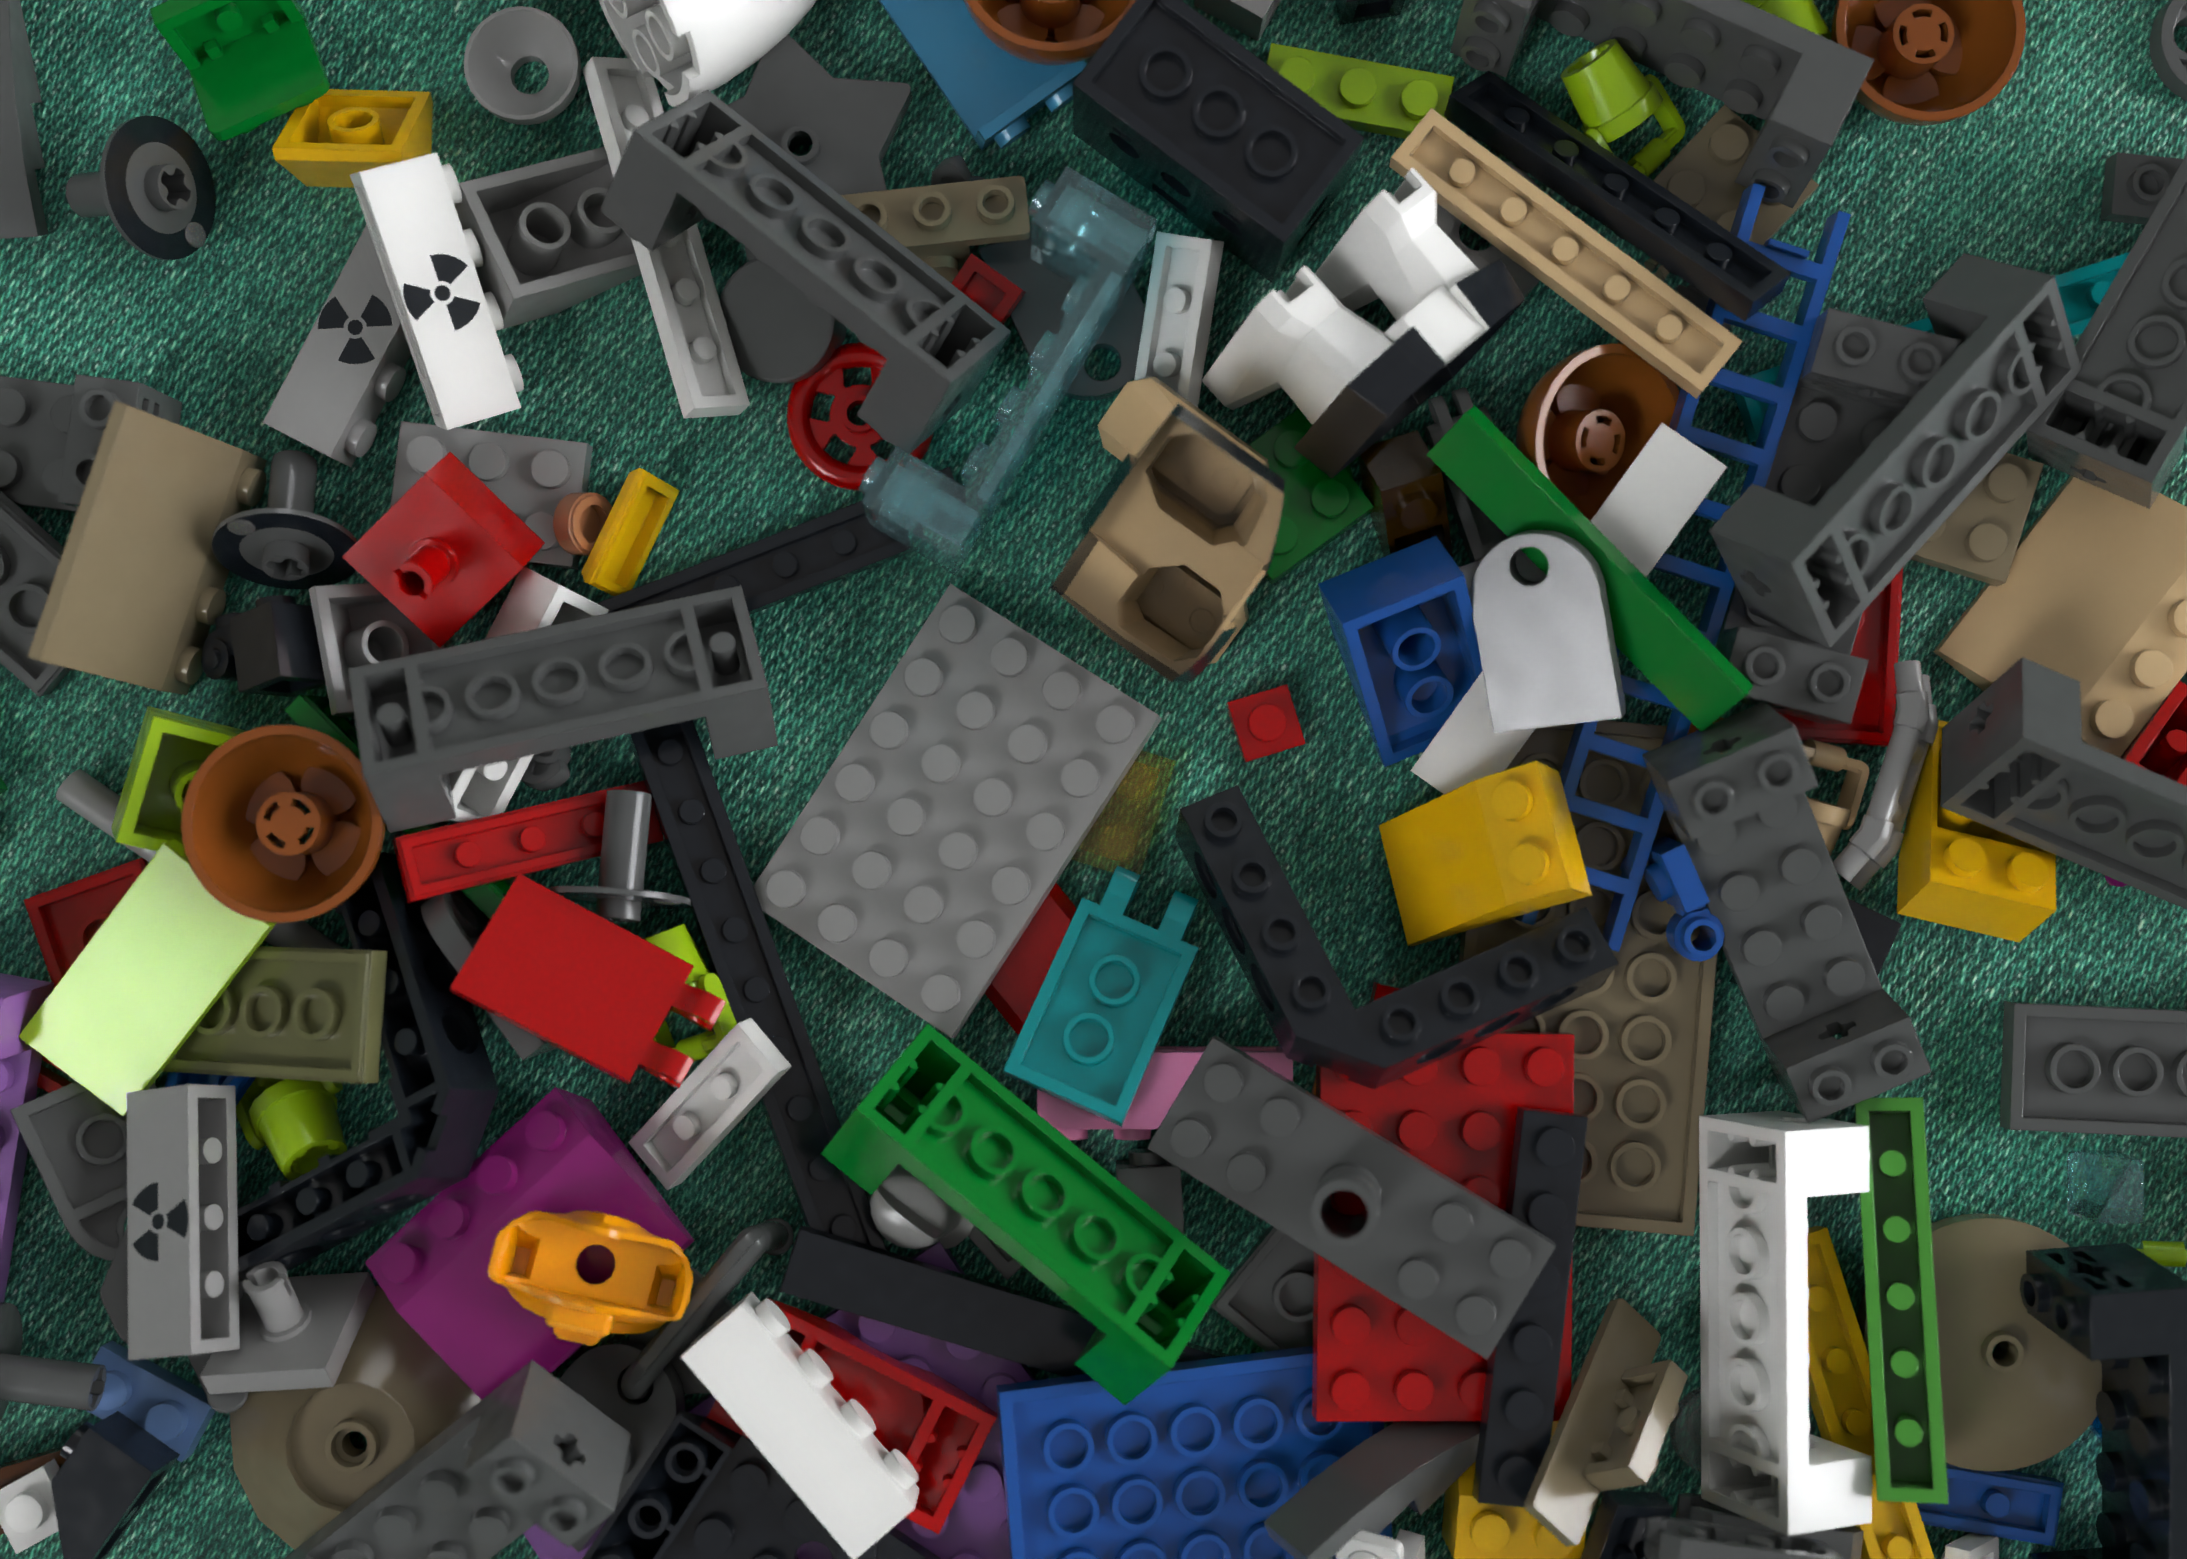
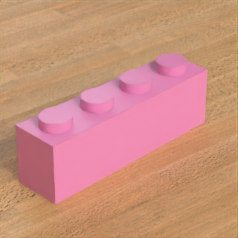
M1157 1046L1122 1127L1038 1089L1037 1114L1069 1140L1087 1139L1088 1129H1113V1138L1118 1140L1136 1141L1151 1139V1129L1159 1128L1207 1046ZM1234 1046L1293 1082V1060L1286 1057L1281 1046Z

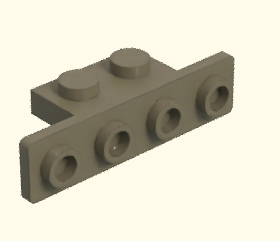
M1022 176L841 195L949 282L954 280L970 256V246L1027 240L1031 236L1026 183Z
M1623 1298L1611 1300L1607 1306L1525 1500V1509L1565 1546H1573L1580 1543L1600 1492L1648 1483L1649 1478L1657 1468L1659 1451L1669 1425L1678 1413V1402L1688 1379V1375L1671 1359L1652 1363L1661 1341V1335Z

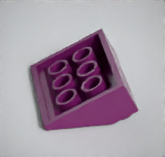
M557 1087L553 1088L473 1162L467 1178L441 1191L365 1261L395 1310L481 1400L531 1360L551 1374L582 1345L581 1343L558 1339L553 1332L554 1327L548 1326L544 1317L523 1308L511 1296L505 1286L489 1278L488 1268L496 1236L511 1221L532 1211L549 1213L594 1211L617 1216L638 1224L653 1235L674 1241L683 1251L694 1242L692 1236L592 1100ZM602 1245L586 1247L577 1258L576 1268L578 1274L584 1281L591 1284H600L607 1281L615 1270L613 1253Z

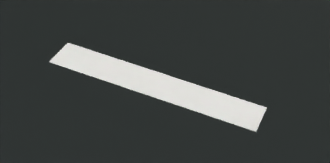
M1661 423L1590 522L1647 577L1727 466L1664 423ZM1482 671L1410 771L1441 793L1446 794L1476 779L1505 771L1536 728L1501 733L1493 732Z

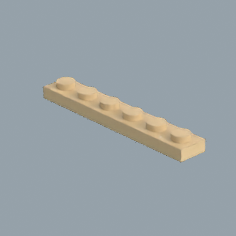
M1431 108L1391 156L1389 165L1391 169L1404 178L1408 171L1414 168L1437 192V203L1694 398L1697 399L1743 342Z

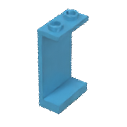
M878 0L981 150H984L995 141L1000 149H1004L1031 128L1026 119L1046 105L1050 112L1054 113L1073 100V82L1086 67L1084 60L1073 64L1050 66L1018 59L1000 49L982 33L970 16L964 0Z

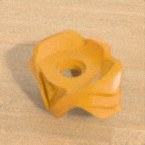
M532 1211L514 1219L496 1236L488 1268L489 1278L505 1286L511 1296L523 1308L544 1317L548 1326L554 1327L553 1332L558 1339L590 1346L599 1342L609 1333L643 1334L661 1327L668 1321L681 1319L690 1302L693 1274L689 1260L684 1255L680 1246L674 1241L653 1235L640 1225L629 1220L594 1211H572L568 1213ZM591 1245H602L608 1248L615 1258V1270L612 1276L600 1284H591L584 1281L579 1276L576 1268L580 1252Z

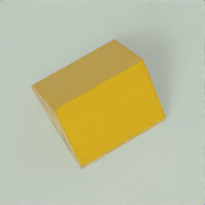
M329 89L327 93L315 99L309 105L295 108L272 146L274 159L308 187L354 188L350 174L432 153L433 100L431 92Z

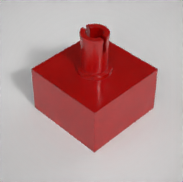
M449 452L429 469L342 558L441 648L526 566L545 542L455 455Z

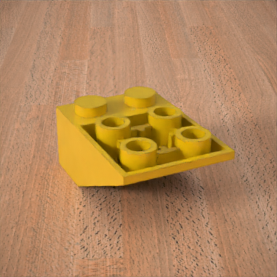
M1938 720V730L1933 745L1928 747L1912 797L1898 858L1897 914L2020 943L2056 912V855L1941 807L1942 728L1949 722Z

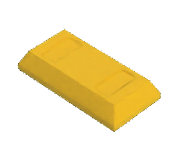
M642 468L629 472L581 571L584 582L612 596L632 590L680 490Z

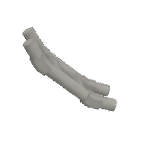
M1917 660L1901 661L1894 664L1897 691V713L1893 723L1895 726L1867 813L1863 816L1860 828L1849 839V844L1833 861L1836 872L1860 891L1881 867L1884 869L1900 848L1904 836L1901 831L1928 747L1933 745L1938 730L1937 708L1932 703L1930 676L1922 674L1921 662Z

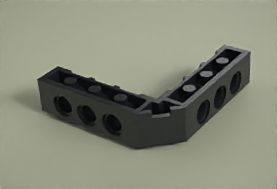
M1238 785L1183 807L1179 811L1175 838L1286 1057L1310 1067L1316 1064L1349 1076V1081L1375 1090L1601 987L1619 964L1587 907H1584L1355 1009Z
M381 852L368 879L349 899L337 906L335 910L337 914H341L344 917L353 950L387 951L381 1042L392 1077L387 1079L398 1117L368 1132L370 1139L342 1154L325 1155L318 1159L319 1166L292 1181H277L268 1186L270 1193L244 1207H237L239 1282L248 1280L246 1277L247 1273L265 1262H280L284 1264L288 1272L468 1177L499 1088L472 1004L450 990V986L458 972L441 951L426 926L421 912V904L426 899L408 903L395 854Z

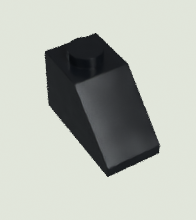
M116 1411L95 1425L85 1422L73 1433L60 1452V1455L66 1461L52 1479L51 1487L63 1559H107L180 1455L119 1411Z

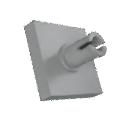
M277 1261L265 1262L250 1270L246 1275L248 1280H243L245 1292L239 1301L240 1349L211 1353L200 1375L208 1393L223 1394L334 1387L376 1292V1287L369 1272L287 1277L288 1273L284 1264Z

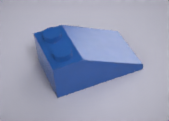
M1437 536L1318 583L1333 636L1384 767L1425 751L1482 672L1472 615L1473 609L1465 576Z

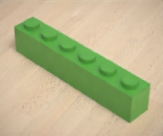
M1923 1097L1868 1098L1855 1104L1856 1124L1869 1126V1192L1860 1193L1877 1501L1949 1504Z

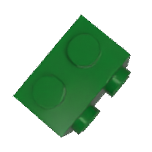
M168 0L150 9L155 26L190 71L207 128L218 141H226L239 134L249 133L259 125L295 108L307 106L315 99L327 93L330 88L328 77L304 11L296 0Z

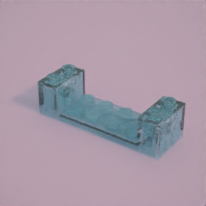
M1068 166L1065 167L1056 184L1048 179L1044 181L1029 207L1028 215L1033 217L1030 222L1032 236L1031 259L1074 285L1062 305V310L1065 311V314L1060 322V331L1055 335L1047 330L1029 359L1028 365L1032 366L1027 377L1029 382L1024 390L1013 386L999 407L994 419L999 422L995 429V434L997 435L991 445L988 446L980 441L974 448L961 472V476L965 478L962 485L896 446L887 461L879 456L874 460L859 487V491L865 494L861 503L871 526L955 576L1149 256L1157 220Z

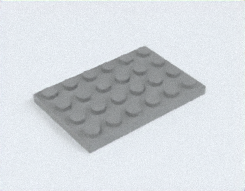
M950 583L754 884L762 911L950 1038H956L1162 718Z

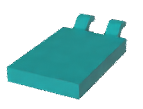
M1117 865L1100 905L1082 897L1006 1062L1003 1073L1010 1078L1122 1127L1198 954L1199 947L1187 943L1183 939L1195 916L1199 900L1175 890L1158 930L1125 916L1140 886L1138 882L1141 875Z

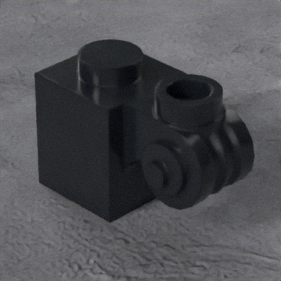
M272 595L256 600V607L246 612L229 613L215 618L216 630L208 635L201 652V663L207 677L213 680L238 681L239 693L294 697L326 684L312 606L296 604V598L293 596Z

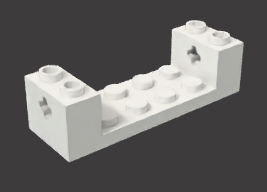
M1785 1111L1699 1116L1701 1499L1787 1536L1872 1523V1456L1809 1434L1808 1368L1810 1360L1808 1353L1809 1288L1807 1275V1197L1869 1192V1126L1820 1118L1808 1123L1802 1114Z

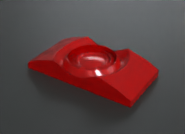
M770 1299L787 1317L791 1325V1329L787 1333L803 1352L808 1348L814 1350L828 1365L834 1377L830 1384L846 1402L851 1398L855 1399L869 1413L876 1425V1430L873 1434L889 1453L893 1449L899 1450L913 1465L919 1476V1481L915 1484L920 1488L915 1509L905 1518L939 1534L997 1419L998 1413L933 1372L896 1360L869 1346L833 1322ZM716 1399L707 1418L750 1439Z

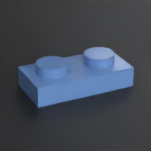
M114 1341L102 1345L92 1364L105 1366V1388L97 1408L94 1411L87 1412L103 1420L119 1411L180 1454L177 1458L178 1461L183 1462L192 1456L216 1412L208 1404L204 1390L148 1359L128 1360V1349Z

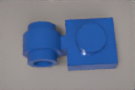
M1663 836L1653 842L1648 858L1650 865L1646 866L1644 877L1655 898L1659 902L1666 900L1676 910V913L1667 924V941L1676 953L1689 960H1708L1714 957L1722 948L1725 938L1723 925L1706 907V904L1710 901L1685 844ZM1700 927L1698 937L1691 941L1693 930Z

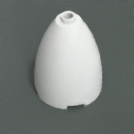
M599 0V3L627 58L633 59L639 69V73L644 78L652 76L657 78L668 90L665 92L668 104L676 107L707 89L711 92L724 85L761 59L791 32L811 10L817 0Z

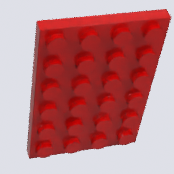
M1503 1031L1375 1090L1349 1081V1076L1316 1065V1097L1505 1211L1517 1108L1525 1107L1574 1113V1034L1569 1032ZM1338 1190L1329 1194L1331 1206L1341 1214L1356 1215L1367 1208L1364 1200L1352 1191ZM1573 1251L1553 1421L1560 1420L1571 1394ZM1314 1252L1312 1415L1316 1422L1481 1421L1488 1360Z

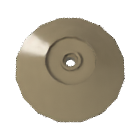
M380 1285L375 1286L376 1292L334 1387L249 1392L244 1405L237 1411L229 1413L234 1471L258 1519L294 1550L481 1401L467 1384L395 1310ZM352 1431L360 1432L365 1436L367 1440L366 1450L357 1449L352 1445L350 1440Z

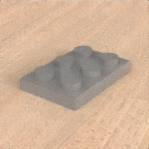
M401 421L390 508L429 469L451 452L545 542L527 564L578 570L579 556L566 552L559 545L554 534L553 517L558 503L566 495L588 491L593 447L583 442L465 428L445 430L436 425Z

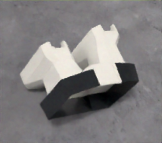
M1414 168L1410 169L1405 175V180L1394 195L1391 192L1387 193L1385 190H1382L1360 212L1315 274L1309 267L1303 266L1295 275L1297 278L1286 293L1283 290L1278 292L1274 289L1271 290L1253 308L1202 379V382L1225 407L1232 410L1245 406L1282 388L1313 425L1296 444L1294 449L1331 479L1449 382L1526 300L1501 259L1479 270L1437 225V192ZM1380 298L1397 322L1383 332L1352 311Z

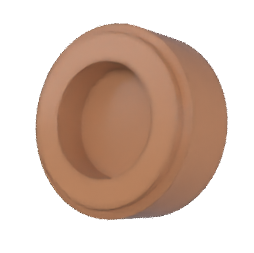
M593 492L571 493L562 498L554 513L553 529L559 545L566 552L572 555L589 556L612 509L609 501L602 495Z

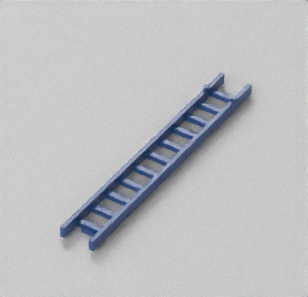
M1756 183L1743 190L1730 232L1791 272V277L1807 282L1794 323L1761 312H1756L1749 319L1743 321L1730 311L1721 308L1711 298H1709L1705 313L1720 325H1723V322L1788 343L1775 385L1721 368L1708 384L1768 404L1756 445L1752 446L1691 426L1700 395L1696 399L1682 388L1669 425L1671 429L1702 450L1749 465L1740 496L1752 483L1763 488L1766 486L1807 356L1815 323L1820 315L1851 214L1837 211L1827 218L1814 261L1806 259L1810 251L1772 238L1765 241L1764 245L1751 242L1749 239L1766 186ZM1704 498L1693 515L1717 522L1731 506ZM1664 553L1653 569L1711 587L1698 630L1715 646L1735 585L1722 555L1716 570ZM1616 647L1617 657H1618V656H1619V653H1620V650ZM1621 675L1625 695L1672 709L1661 746L1688 734L1691 722L1655 685ZM1598 721L1576 723L1560 772L1569 810L1634 831L1627 856L1623 858L1620 866V877L1585 866L1590 885L1615 892L1602 935L1610 949L1619 952L1664 807L1652 779H1650L1639 815L1576 796L1575 793L1589 750L1647 768L1642 754L1649 752L1594 734ZM1538 911L1517 916L1515 920L1534 926Z

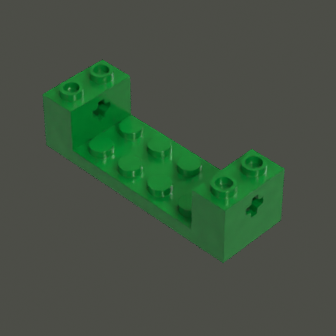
M929 1024L923 1028L858 1105L821 1153V1155L870 1195L876 1191L899 1163L1094 1324L1097 1329L1074 1364L1123 1405L1128 1404L1172 1369L1230 1275L1227 1269Z

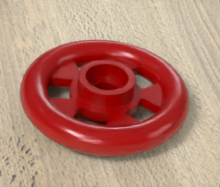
M862 342L841 345L818 372L807 379L795 382L787 405L789 437L795 452L804 465L817 477L831 485L857 491L886 487L905 477L920 463L933 438L932 434L908 456L898 449L892 456L881 461L873 452L871 446L876 445L883 438L867 423L855 425L850 422V411L855 406L863 404L888 360L878 351L866 346ZM856 367L871 368L872 384L870 386L858 384L846 388L844 370ZM817 393L835 397L830 407V420L828 422L813 419L811 416ZM837 435L845 444L856 447V451L848 464L833 458L825 451L833 436Z

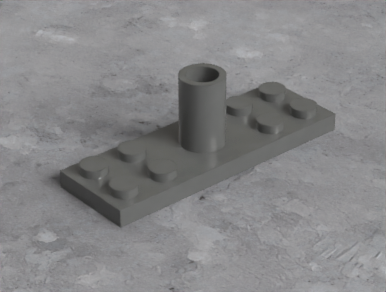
M1216 1035L1210 1040L1147 1147L1487 1360L1556 1247L1553 1240ZM1338 1190L1352 1191L1364 1200L1367 1208L1356 1215L1341 1214L1331 1206L1329 1194Z

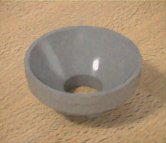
M526 6L509 7L491 14L473 31L465 48L463 64L465 78L470 91L490 113L512 124L533 125L553 119L572 102L580 86L581 60L573 37L563 23L553 15L538 8ZM528 62H540L548 68L549 72L546 86L534 94L522 93L515 86V75L518 69Z

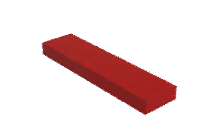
M640 781L395 837L392 842L408 903L514 878L519 873L527 875L600 857L607 791L632 790L648 793L645 782ZM652 801L648 845L664 840Z

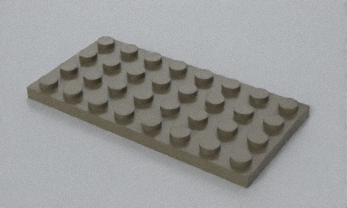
M1600 720L1597 723L1594 734L1651 751L1661 747L1667 726ZM1576 723L1536 728L1506 770L1538 761L1560 773ZM1589 750L1575 795L1639 815L1651 776L1647 768ZM1664 810L1654 841L1663 836L1677 841ZM1570 811L1584 866L1620 877V866L1623 858L1627 856L1634 831ZM1644 874L1620 951L1612 950L1619 964L1601 987L1505 1031L1569 1032L1574 1034V1113L1588 1117L1576 1226L1694 1237L1699 1181V1116L1704 1115L1717 954L1705 961H1692L1676 953L1670 947L1666 937V928L1676 910L1666 900L1659 902L1655 898L1646 882ZM1590 885L1591 896L1539 910L1534 926L1515 920L1514 917L1461 932L1459 963L1584 907H1587L1602 933L1615 892ZM1700 927L1693 930L1691 941L1698 937Z

